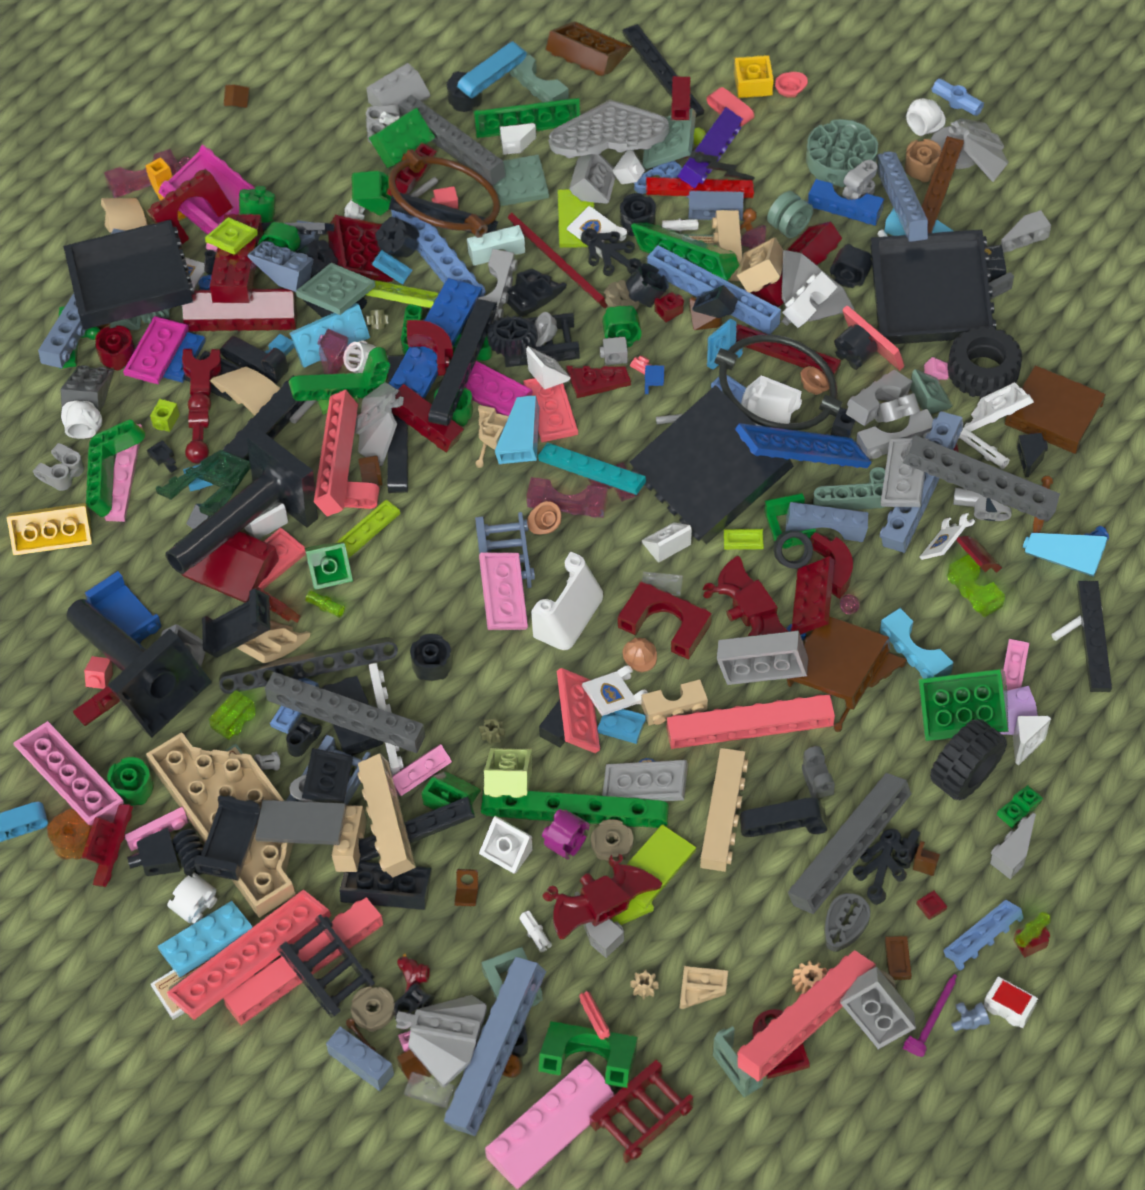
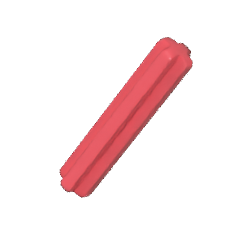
M588 991L579 995L580 1002L600 1039L608 1038L610 1036L609 1028L591 993Z

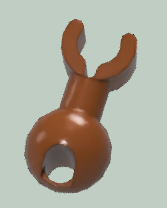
M748 208L743 212L744 223L740 225V230L745 228L746 235L753 231L751 222L757 218L756 211Z

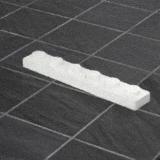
M377 663L369 664L377 708L392 713L390 704L386 705L385 699H388L386 687L382 688L381 685L382 682H385L383 671H378ZM385 742L393 776L403 768L401 756L397 757L396 751H400V749Z

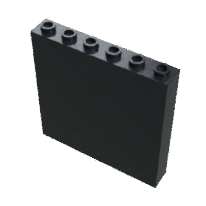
M171 220L63 246L83 330L193 303L191 295L195 294L190 274L186 272L188 267L183 249H180L182 245L177 227L172 226Z
M983 230L928 233V239L909 242L906 235L871 237L870 249L878 332L892 344L955 340L964 331L968 332V329L971 328L978 329L980 326H985V328L995 327L996 330V319H992L994 302H990L993 291L992 286L988 284V280H991L990 269H987L986 264H989V255L985 253L984 248L987 247V237L983 236Z
M716 385L629 462L633 467L632 472L646 477V483L644 484L649 491L654 490L656 498L662 504L666 502L669 505L667 509L673 516L678 515L681 518L679 520L681 524L690 525L693 530L691 534L698 542L702 540L706 545L794 467L790 459L771 458L763 455L756 456L750 452V448L741 440L740 435L735 429L739 423L755 424Z

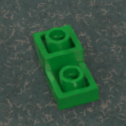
M1027 785L1016 793L1009 803L998 810L997 816L1008 826L1014 828L1042 802L1043 798Z

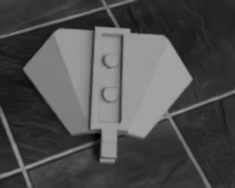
M963 118L952 122L950 125L957 128L953 129L950 127L948 129L950 133L955 136L963 134L964 151L993 182L1009 163L1002 151L1004 145L999 136L992 133L989 126L983 122Z
M783 251L782 299L785 304L792 297H797L796 292L803 285L807 286L808 283L806 281L811 275H818L822 271L802 253ZM825 272L823 273L837 288L819 305L813 299H810V303L816 311L807 320L809 322L842 314V310L846 306L855 310L845 290ZM786 316L781 321L786 326L792 323Z
M386 382L363 398L361 414L356 417L355 433L359 435L358 452L365 457L377 456L379 466H383L397 426L391 408L403 405L404 398L400 396L399 399H395V395L399 390Z
M473 995L420 1008L416 1010L415 1015L398 1011L396 1017L397 1028L407 1029L410 1027L411 1029L408 1047L443 1088L471 1063L487 1006Z

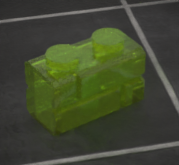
M235 690L209 718L212 730L228 740L234 735L237 736L245 722L251 721L255 716L254 702Z

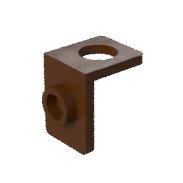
M457 869V889L454 905L476 906L478 870ZM463 875H471L473 882L469 884L464 883L461 877Z

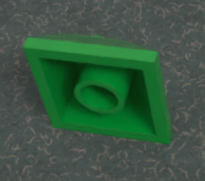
M327 543L305 548L314 590L353 581L345 543Z

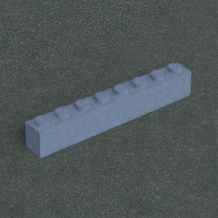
M515 957L510 965L505 982L500 987L498 998L491 1008L488 1021L482 1028V1034L475 1046L471 1063L465 1068L460 1085L455 1090L453 1101L446 1111L444 1122L453 1129L476 1136L546 974V971L538 963Z

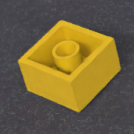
M769 56L735 58L734 76L738 98L773 95V75Z

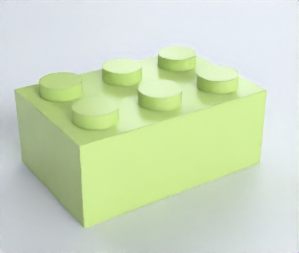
M490 748L484 769V794H489L492 797L511 795L515 798L527 795L532 775V749Z

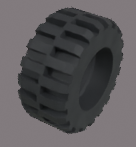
M980 326L978 329H968V332L964 331L959 337L955 338L948 360V375L953 380L952 383L955 387H960L959 390L964 394L967 392L969 396L974 398L978 396L981 399L1012 383H1017L1022 364V351L1018 342L1014 341L1010 334L1006 335V332L1001 329L999 331L995 330V327L985 328V326ZM986 357L996 361L999 366L983 368L975 365L970 360Z
M974 719L972 722H968L965 727H962L951 738L950 742L945 745L943 751L938 755L930 772L931 781L952 799H966L986 781L990 773L994 771L996 765L1000 762L1007 747L1006 738L982 719Z

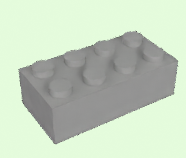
M799 631L718 641L717 661L727 685L807 676L808 656Z

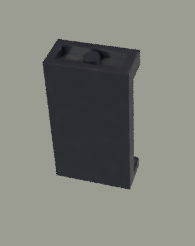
M254 588L249 591L250 600L216 619H211L207 616L202 617L203 651L218 658L269 631V596Z
M357 676L347 677L340 682L327 684L321 688L369 705ZM332 724L342 752L353 756L383 745V741Z
M219 796V806L201 856H196L194 864L199 873L238 881L257 829L261 809L260 805L252 800L243 801L233 796Z

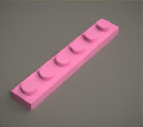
M140 443L116 455L113 472L112 509L105 516L106 521L125 522Z

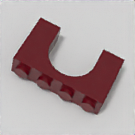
M673 76L671 120H689L690 76Z
M206 169L198 171L192 179L181 183L178 189L167 193L164 199L153 203L151 208L147 210L155 223L171 220L172 226L177 227L181 245L190 239L178 220L179 208L185 200L191 197H202L212 213L218 218L233 208L212 173Z
M640 582L618 615V628L636 636L650 615L658 612L671 613L678 617L682 623L671 641V652L689 660L711 625L712 613L705 608H699L691 604L687 600L679 599L669 592L659 590L652 584Z

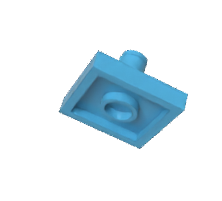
M729 319L708 337L707 367L715 369L718 364L714 363L720 348L728 350L736 343V321ZM743 348L735 353L738 355V358L741 357Z

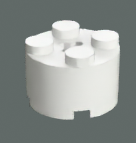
M193 873V877L187 876L174 890L175 898L173 901L169 899L168 907L188 923L195 924L202 919V913L206 908L211 909L217 901V898L214 897L216 888L196 873Z

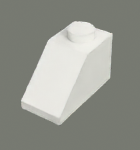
M535 123L500 127L503 155L521 153L536 139Z
M627 150L613 169V173L621 184L637 182L645 171L634 150Z

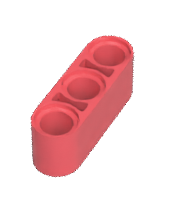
M723 87L707 96L709 106L717 113L721 114L725 107L743 118L739 124L741 127L754 119L752 109Z
M347 482L344 507L376 508L380 491L379 486L374 483Z

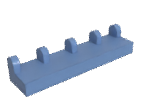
M1008 900L1003 901L944 949L945 957L952 960L957 969L961 971L964 968L963 963L970 957L976 959L979 956L977 951L986 944L989 946L993 945V938L1002 931L1004 933L1010 931L1009 925L1015 920L1021 922L1024 919L1021 908Z

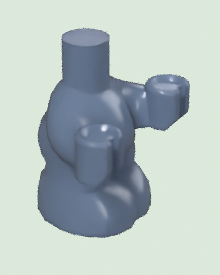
M964 1002L956 1004L958 1012L961 1013V1019L952 1023L955 1032L961 1029H976L980 1025L990 1024L982 1002L978 1003L975 1009L970 1011L966 1009Z

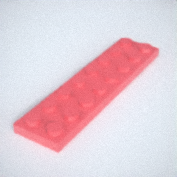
M303 889L167 992L169 999L195 1020L278 957L280 953L277 948L284 942L294 944L317 926L318 923L315 921V918L321 914L323 917L327 916L329 918L331 916L330 910Z

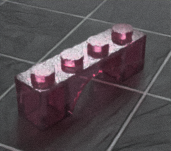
M171 149L154 154L153 161L161 157L170 167L172 177L179 171L178 162ZM118 167L104 172L107 186L114 198L152 185L146 168L140 171H128Z
M533 477L530 479L527 492V507L534 509L540 503L548 501L558 505L561 512L573 515H587L594 518H604L608 500V488L588 485L585 490L578 494L564 495L552 487L550 480Z

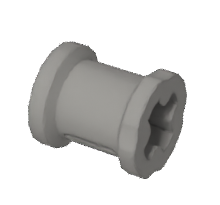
M277 752L263 756L255 754L254 761L262 771L267 769L279 770L280 758Z

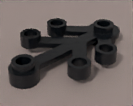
M588 228L581 233V241L588 246L589 265H598L600 257L596 254L595 246L601 249L604 262L603 274L606 276H612L615 269L611 263L610 256L626 266L630 274L641 266L642 262L637 258L629 260L617 252L624 250V252L630 254L635 248V244L632 241L618 243L620 234L617 231L597 233L596 230ZM609 240L611 243L605 244L602 241Z
M894 828L884 831L880 841L870 849L867 848L860 859L863 862H869L881 850H883L882 854L865 867L858 866L853 871L856 879L863 881L871 872L878 868L874 884L867 891V897L876 905L881 904L886 899V892L882 886L888 867L896 881H904L907 877L904 868L899 867L891 857L892 849L897 852V857L902 863H908L912 859V854L909 850L903 848L900 844V832Z

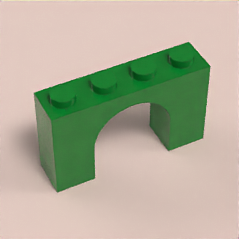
M550 1021L540 1052L538 1071L561 1075L564 1062L568 1056L576 1052H593L602 1056L608 1062L605 1084L627 1088L636 1057L638 1037L610 1032L608 1038L600 1039L595 1029Z

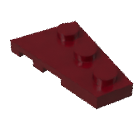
M566 366L576 398L631 386V380L626 367L603 366L601 369L590 368V366H583V368Z

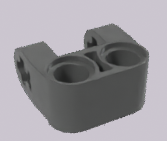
M820 746L808 748L803 755L802 771L811 797L819 799L834 795L835 783L826 767L822 748Z

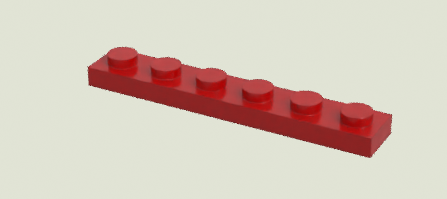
M646 177V195L689 196V191L743 192V198H753L754 195L753 180L705 179L703 184L698 183L696 188H693L680 178Z

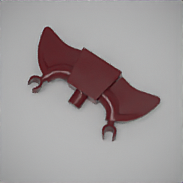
M739 556L734 557L724 566L718 578V586L715 587L712 583L704 585L702 590H708L704 592V598H711L713 593L718 592V594L728 595L733 599V608L726 611L728 619L732 622L741 618L745 626H751L752 630L748 636L789 632L779 621L777 605L759 579L753 581L747 575Z
M611 854L608 863L613 867L614 875L612 878L602 876L595 880L588 873L580 879V883L583 885L580 895L568 896L563 893L558 894V888L552 885L548 887V892H544L543 899L548 902L554 899L557 900L553 911V924L559 939L563 940L583 924L591 922L596 927L628 910L629 903L636 896L660 889L662 882L640 868L620 865L623 856L618 854L617 862L613 860Z

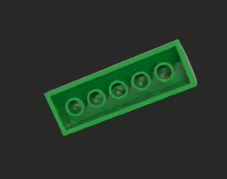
M579 98L473 111L476 137L501 136L500 127L535 123L536 131L556 129L580 116Z
M633 223L631 225L641 251L650 254L658 245L726 281L730 279L740 266L736 254L731 250L727 251L716 245L707 244L702 240H696L687 235L676 233L673 230L664 229L659 225L650 223Z

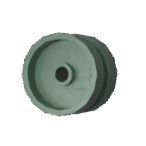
M787 191L780 195L773 203L767 215V221L775 229H779L787 238H793L800 234L809 223L813 214V207L807 201L802 200L795 192Z

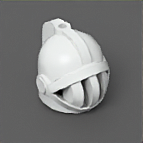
M928 99L914 100L908 108L906 115L910 128L919 136L938 131L946 122L943 111L937 103Z
M366 341L350 343L343 357L346 368L353 373H363L368 354L376 347L367 344ZM349 354H350V355H357V358H355V357H350Z
M71 401L62 408L61 418L67 436L85 439L93 437L99 431L102 425V416L93 403L88 401Z

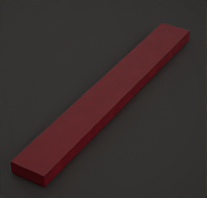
M513 213L508 216L509 221L514 226L519 225L522 233L605 309L608 307L605 298Z

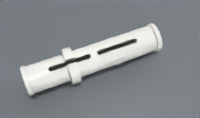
M963 428L960 439L984 455L987 461H992L1001 469L1008 465L1010 460L999 453L996 447H991L967 430V428ZM971 439L979 443L981 446L975 444L973 441H971ZM986 450H988V451H990L992 454H994V455L996 456V458L993 457V456H992L991 454H989L988 452H986Z

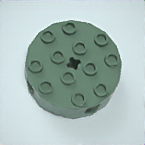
M832 120L829 124L817 126L809 135L806 163L809 171L817 179L839 187H845L844 178L849 171L866 160H872L876 163L878 142L876 137L870 133V129L863 124L853 120Z

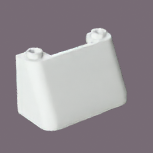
M761 375L746 388L741 404L761 418L789 424L791 413L798 410L801 406L802 399L800 397L802 391Z
M570 552L565 560V568L570 572V577L567 580V586L557 601L542 599L536 603L531 611L533 637L560 650H568L575 644L603 600V590L585 560L573 552Z

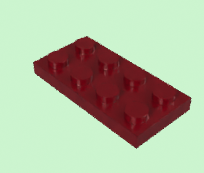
M830 556L797 570L791 632L799 631L801 635L829 624L835 561Z

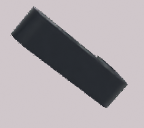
M231 336L220 348V353L224 358L242 368L248 367L259 372L274 384H277L288 372L286 356L278 348H273L267 354L236 336Z
M814 797L748 809L740 813L741 834L745 837H756L806 827L811 834H823L827 831L825 809L821 801Z

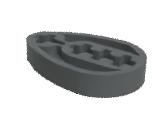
M851 893L842 894L832 901L827 912L824 931L826 946L829 950L838 952L850 946L863 934L868 926L871 914L870 907L859 895ZM854 902L858 905L854 908L853 915L849 917L848 924L842 926L841 923L845 921L846 913H849L851 905ZM840 933L839 942L837 941L836 944L832 943V939H835Z

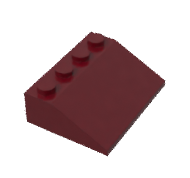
M334 215L330 224H334V232H327L329 247L338 259V266L371 280L392 282L394 280L392 277L372 265L381 252L375 234L382 224Z
M238 532L200 563L181 575L246 603L250 600L249 591L258 588L275 567L279 558L275 546Z

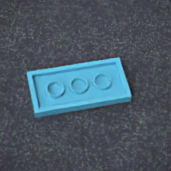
M357 303L353 304L341 315L332 313L290 332L303 367H307L346 349L350 343L370 338L360 306Z
M230 901L160 944L158 949L180 978L216 956L253 927L236 905Z

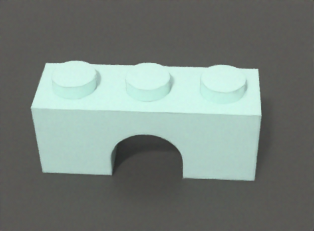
M519 225L486 233L480 238L476 236L467 238L468 254L473 266L489 262L493 249H504L507 252L514 253V255L525 253V239Z

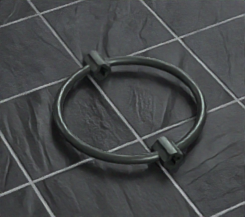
M755 335L738 341L728 350L720 348L714 363L720 365L719 380L723 393L752 422L758 425L794 431L805 430L818 425L829 414L836 417L843 403L837 400V384L828 364L813 349L794 339L779 335ZM775 342L791 346L808 355L820 366L829 383L830 396L825 394L819 410L822 412L808 421L786 424L766 420L746 409L735 398L727 381V369L732 370L738 358V355L735 353L750 344Z

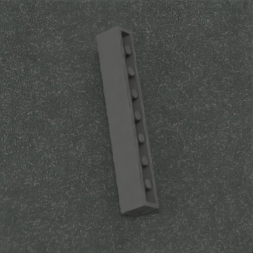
M886 773L877 782L876 786L865 797L858 808L853 811L852 815L840 827L834 837L829 840L820 854L816 856L815 860L803 872L796 883L791 886L788 894L793 906L811 914L818 910L911 796L907 780Z

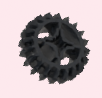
M507 315L506 318L500 317L499 321L494 320V324H491L488 329L487 337L489 346L492 351H496V354L502 353L503 357L506 355L510 357L516 355L518 357L519 354H526L528 346L531 348L535 347L538 340V332L534 322L529 321V318L523 319V316L516 317L514 315L509 317Z

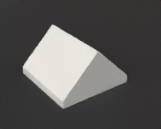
M529 346L526 348L529 372L544 389L570 380L571 377L555 359Z
M277 502L247 525L245 529L249 535L260 539L287 524L288 520L284 504Z
M674 522L642 540V543L659 563L691 545V526Z
M1018 716L1013 734L1015 763L1017 765H1020L1045 741L1051 720L1050 717Z
M495 816L479 854L515 874L533 850L532 836Z

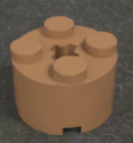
M929 139L911 142L906 152L905 173L922 182L930 181L941 154L940 145Z

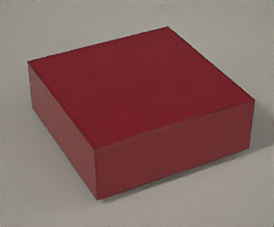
M935 890L917 900L916 903L929 920L947 910V905Z

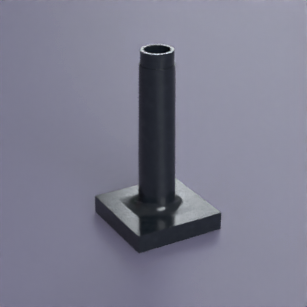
M259 428L247 436L253 482L175 543L165 553L169 564L178 573L184 574L277 502L283 503L286 512L308 528L318 520L317 505L314 503L315 483L313 470Z
M86 599L77 600L68 608V621L122 671L108 684V687L141 729L151 738L212 683L180 637L171 629H168L146 650Z

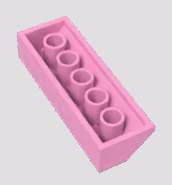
M48 721L13 743L88 825H93L95 817L109 822L114 821L118 806L123 804V799Z
M585 1059L485 1148L487 1159L518 1190L590 1125L589 1117L611 1099L614 1093L608 1084H605L603 1076Z

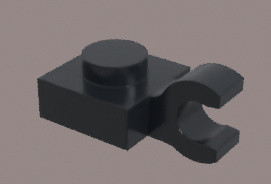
M163 440L147 449L148 455L158 466L164 463L170 473L178 469L174 465L176 463L175 460L172 458L174 456L173 451Z

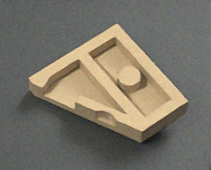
M684 966L680 1009L726 995L728 971Z

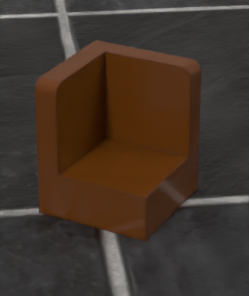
M225 85L224 106L247 108L249 87Z
M372 456L358 459L362 482L381 486L382 478L378 457Z
M920 841L913 870L934 876L940 854L924 850L925 842Z
M411 1050L397 1057L398 1066L411 1086H415L431 1076L428 1069Z

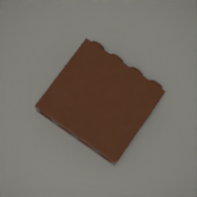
M1035 366L1022 387L1025 393L1031 396L1034 403L1016 410L1011 415H1007L1005 425L1026 434L1042 433L1043 440L1076 454L1080 441L1098 409L1103 407L1106 394L1050 372L1047 369Z
M829 616V624L814 629L811 635L805 639L804 647L808 656L807 676L787 678L788 686L791 687L795 681L844 699L846 707L854 710L891 649L889 637Z

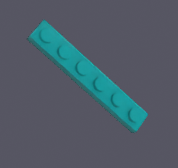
M547 443L538 454V459L541 462L635 495L638 494L646 483V477L551 443Z

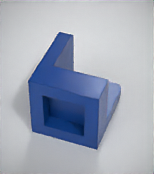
M645 365V394H649V386L664 385V366Z

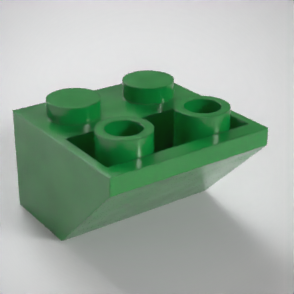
M381 171L353 173L352 202L379 216L383 215L389 210L392 196L387 194L389 176Z
M444 771L433 776L422 791L423 805L435 810L467 796L472 804L481 792V789Z

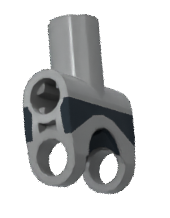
M955 488L953 505L974 507L975 518L986 521H1005L1011 518L1012 510L1010 507L1004 506L993 499L985 498L973 491Z

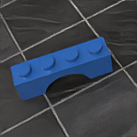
M816 179L809 192L808 203L815 209L876 226L883 211L884 198L866 194L859 199H845L836 194L832 183Z

